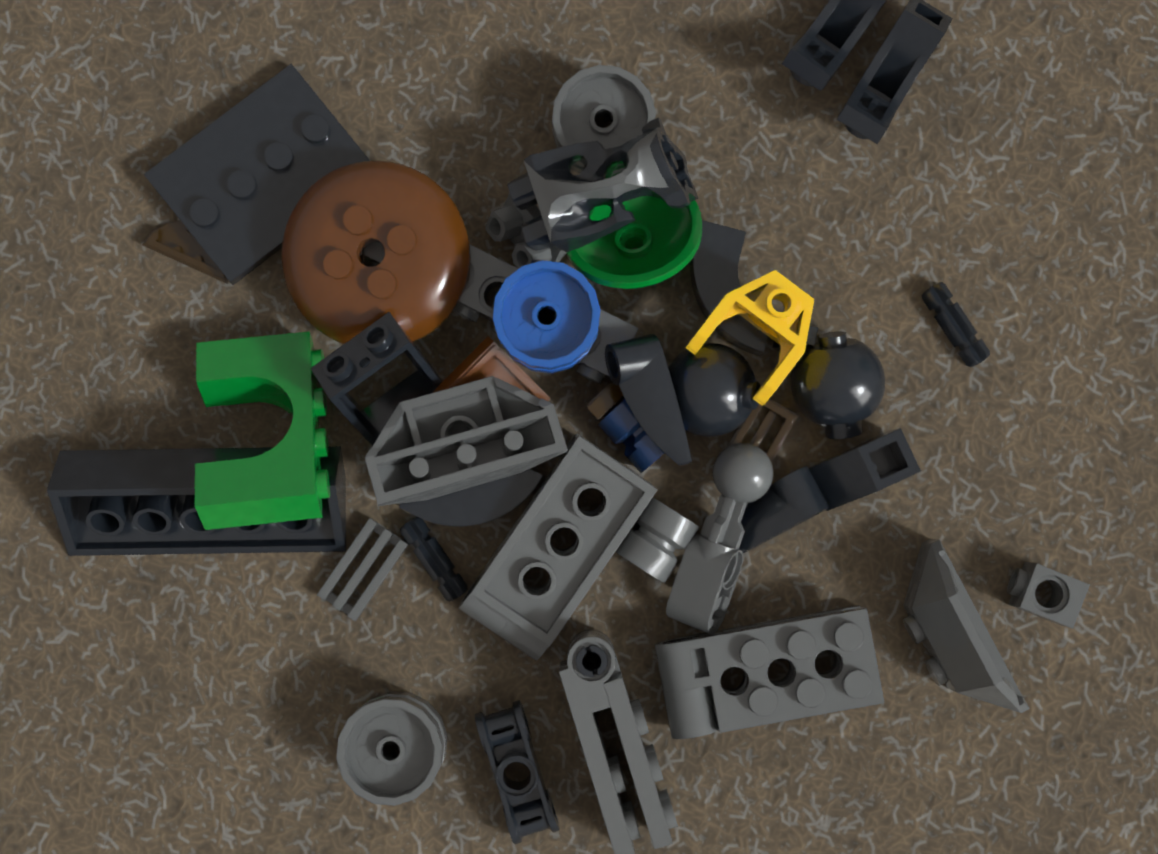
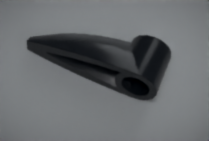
M649 334L607 344L605 347V361L610 378L616 386L619 385L627 404L640 426L651 440L679 466L692 462L676 393L666 358L657 336Z
M807 466L774 482L761 498L747 504L741 521L745 533L739 550L743 554L829 508Z

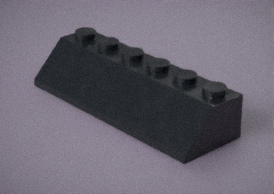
M328 446V456L320 457L321 470L327 469L330 483V498L322 499L323 518L212 530L204 529L195 509V464L250 458L263 454L273 447L62 450L59 452L47 487V493L68 556L346 552V476L341 446Z

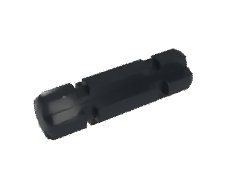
M939 282L924 291L921 295L922 300L930 311L932 309L935 310L937 315L934 318L954 347L959 346L961 351L958 354L966 366L973 367L987 359L990 355V350L982 338L977 340L975 334L978 332L958 302L953 304L950 299L953 295L946 284Z
M415 517L400 528V533L408 545L413 544L415 547L413 550L414 554L433 582L438 581L440 586L437 588L445 600L449 602L454 601L468 590V586L459 573L457 575L452 569L455 566L436 538L429 536L428 532H430V529L424 520Z

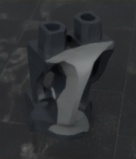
M658 117L649 121L642 128V135L618 147L604 149L599 141H591L532 154L525 158L524 163L527 173L514 179L507 186L515 206L520 210H525L536 204L539 206L541 216L522 224L521 229L528 247L537 251L556 246L566 253L583 247L635 221L633 213L626 211L622 202L638 197H656L662 199L671 208H683L690 205V202L699 199L689 176L686 157L668 138L661 119ZM580 159H586L587 167L579 175H573L570 172L571 165ZM618 164L625 165V170L611 177ZM601 205L610 206L611 213L609 217L600 221H592L590 219L595 207Z

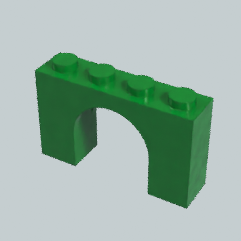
M310 331L196 343V383L206 407L263 402L279 406L293 417L285 437L275 447L263 454L244 459L195 464V509L205 530L323 518L322 499L330 498V483L327 469L321 470L320 457H327L329 451L327 432L325 428H319V417L327 416L325 391L323 388H318V380L311 368L323 360L324 355L322 349L314 350Z

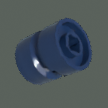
M626 400L622 401L598 424L614 444L623 443L626 446L624 455L640 473L644 472L664 454L640 426Z

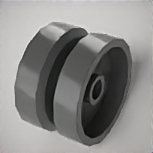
M597 65L578 71L563 84L554 100L552 134L556 148L576 143L599 141L604 149L621 146L642 135V128L656 117L651 93L637 76L621 67ZM603 117L604 122L612 120V124L607 128H601L596 125L595 120L596 118ZM580 159L571 165V169L581 173L587 167V160ZM618 164L611 177L625 170V165Z
M390 691L372 697L347 719L338 737L336 759L343 780L356 795L373 804L396 806L416 799L431 786L446 757L448 735L442 717L428 701L413 693ZM388 741L398 744L400 748L398 756L395 750L390 754L385 750L384 746Z

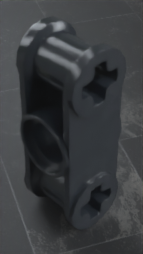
M514 701L511 708L492 714L476 713L475 722L483 749L490 761L503 803L506 824L513 843H521L522 837L546 829H550L552 832L559 831L558 818L549 790H546L531 741L532 736L521 701ZM512 762H520L529 768L530 775L527 779L516 782L506 776L504 769Z

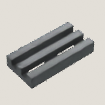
M369 518L317 596L330 602L337 610L346 613L353 621H357L408 547V543L373 518ZM373 531L380 535L340 595L337 596L332 592ZM389 541L395 545L394 549L353 607L347 603L348 599Z

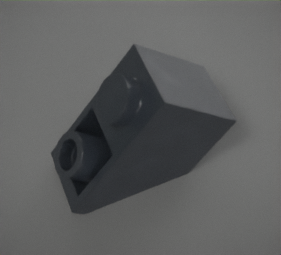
M901 428L887 431L808 468L829 505V508L825 511L878 492L921 472Z

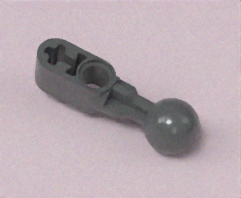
M749 443L733 444L725 448L716 458L713 466V481L717 490L721 493L717 507L713 514L705 518L701 533L695 535L688 543L667 602L666 613L669 618L710 635L719 629L724 620L742 568L743 552L739 550L745 533L741 521L747 503L761 498L768 491L773 480L772 463L767 454L759 447Z

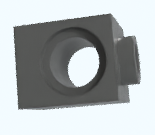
M1024 562L1022 569L1016 568L1008 582L1007 593L1012 595L1008 605L1060 626L1073 629L1090 584L1040 564ZM1046 580L1052 588V596L1046 604L1040 605L1036 600L1035 590L1042 581Z

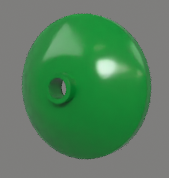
M642 196L622 202L626 211L633 213L635 221L566 254L577 271L581 272L591 281L604 286L632 289L660 283L682 270L697 252L702 238V217L696 200L690 202V205L683 208H671L662 199L652 196ZM601 205L595 207L590 219L592 221H600L609 217L611 213L610 206Z

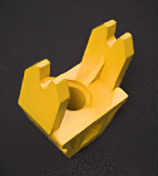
M774 270L727 293L686 346V349L695 355L722 321L735 315L742 316L780 345L778 364L752 398L761 406L765 405L805 353L814 298ZM772 300L780 301L784 306V312L776 311L772 306Z

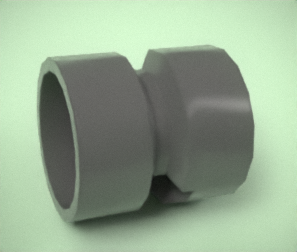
M652 498L637 520L640 528L638 530H630L615 552L656 579L666 583L676 567L677 559L673 552L675 549L685 550L700 527L665 504Z

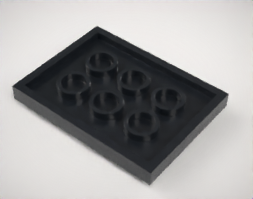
M291 63L144 175L230 283L234 285L282 248L284 232L289 217L300 198L314 183L340 167L370 160Z

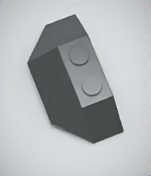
M491 376L400 402L373 447L370 448L365 456V461L378 506L430 500L516 475L567 452L568 449L553 403L542 398L539 399L514 385Z
M939 539L926 540L921 544L903 604L908 614V617L903 619V623L912 640L916 644L923 642L931 658L925 661V665L931 677L938 686L945 683L948 689L956 693L1019 713L1025 712L1030 708L1001 657Z

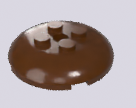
M389 161L352 163L320 178L303 194L294 207L287 222L282 242L283 274L292 300L302 315L317 330L342 344L348 342L388 312L392 314L412 342L424 338L438 328L457 306L464 292L470 270L469 237L464 221L453 200L435 181L425 174L403 164ZM373 242H381L385 249L384 259L377 266H366L363 260V249Z

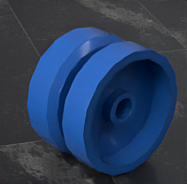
M542 260L521 266L505 279L495 296L493 322L498 339L513 361L531 371L555 373L570 369L588 355L597 339L600 306L595 289L581 272L565 263ZM547 309L549 314L556 313L555 321L550 325L540 323L539 311Z

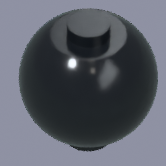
M842 331L824 333L818 336V342L814 346H808L805 349V353L793 367L791 375L792 395L800 411L809 420L825 427L827 438L847 439L856 437L863 433L862 420L870 417L882 401L885 391L884 369L878 356L863 342L847 338L846 332Z
M704 343L695 355L686 349L668 366L684 428L690 433L706 437L727 434L738 428L748 418L752 409L755 410L759 405L752 398L761 387L760 383L756 381L754 372L747 360L739 352L728 346L718 343Z

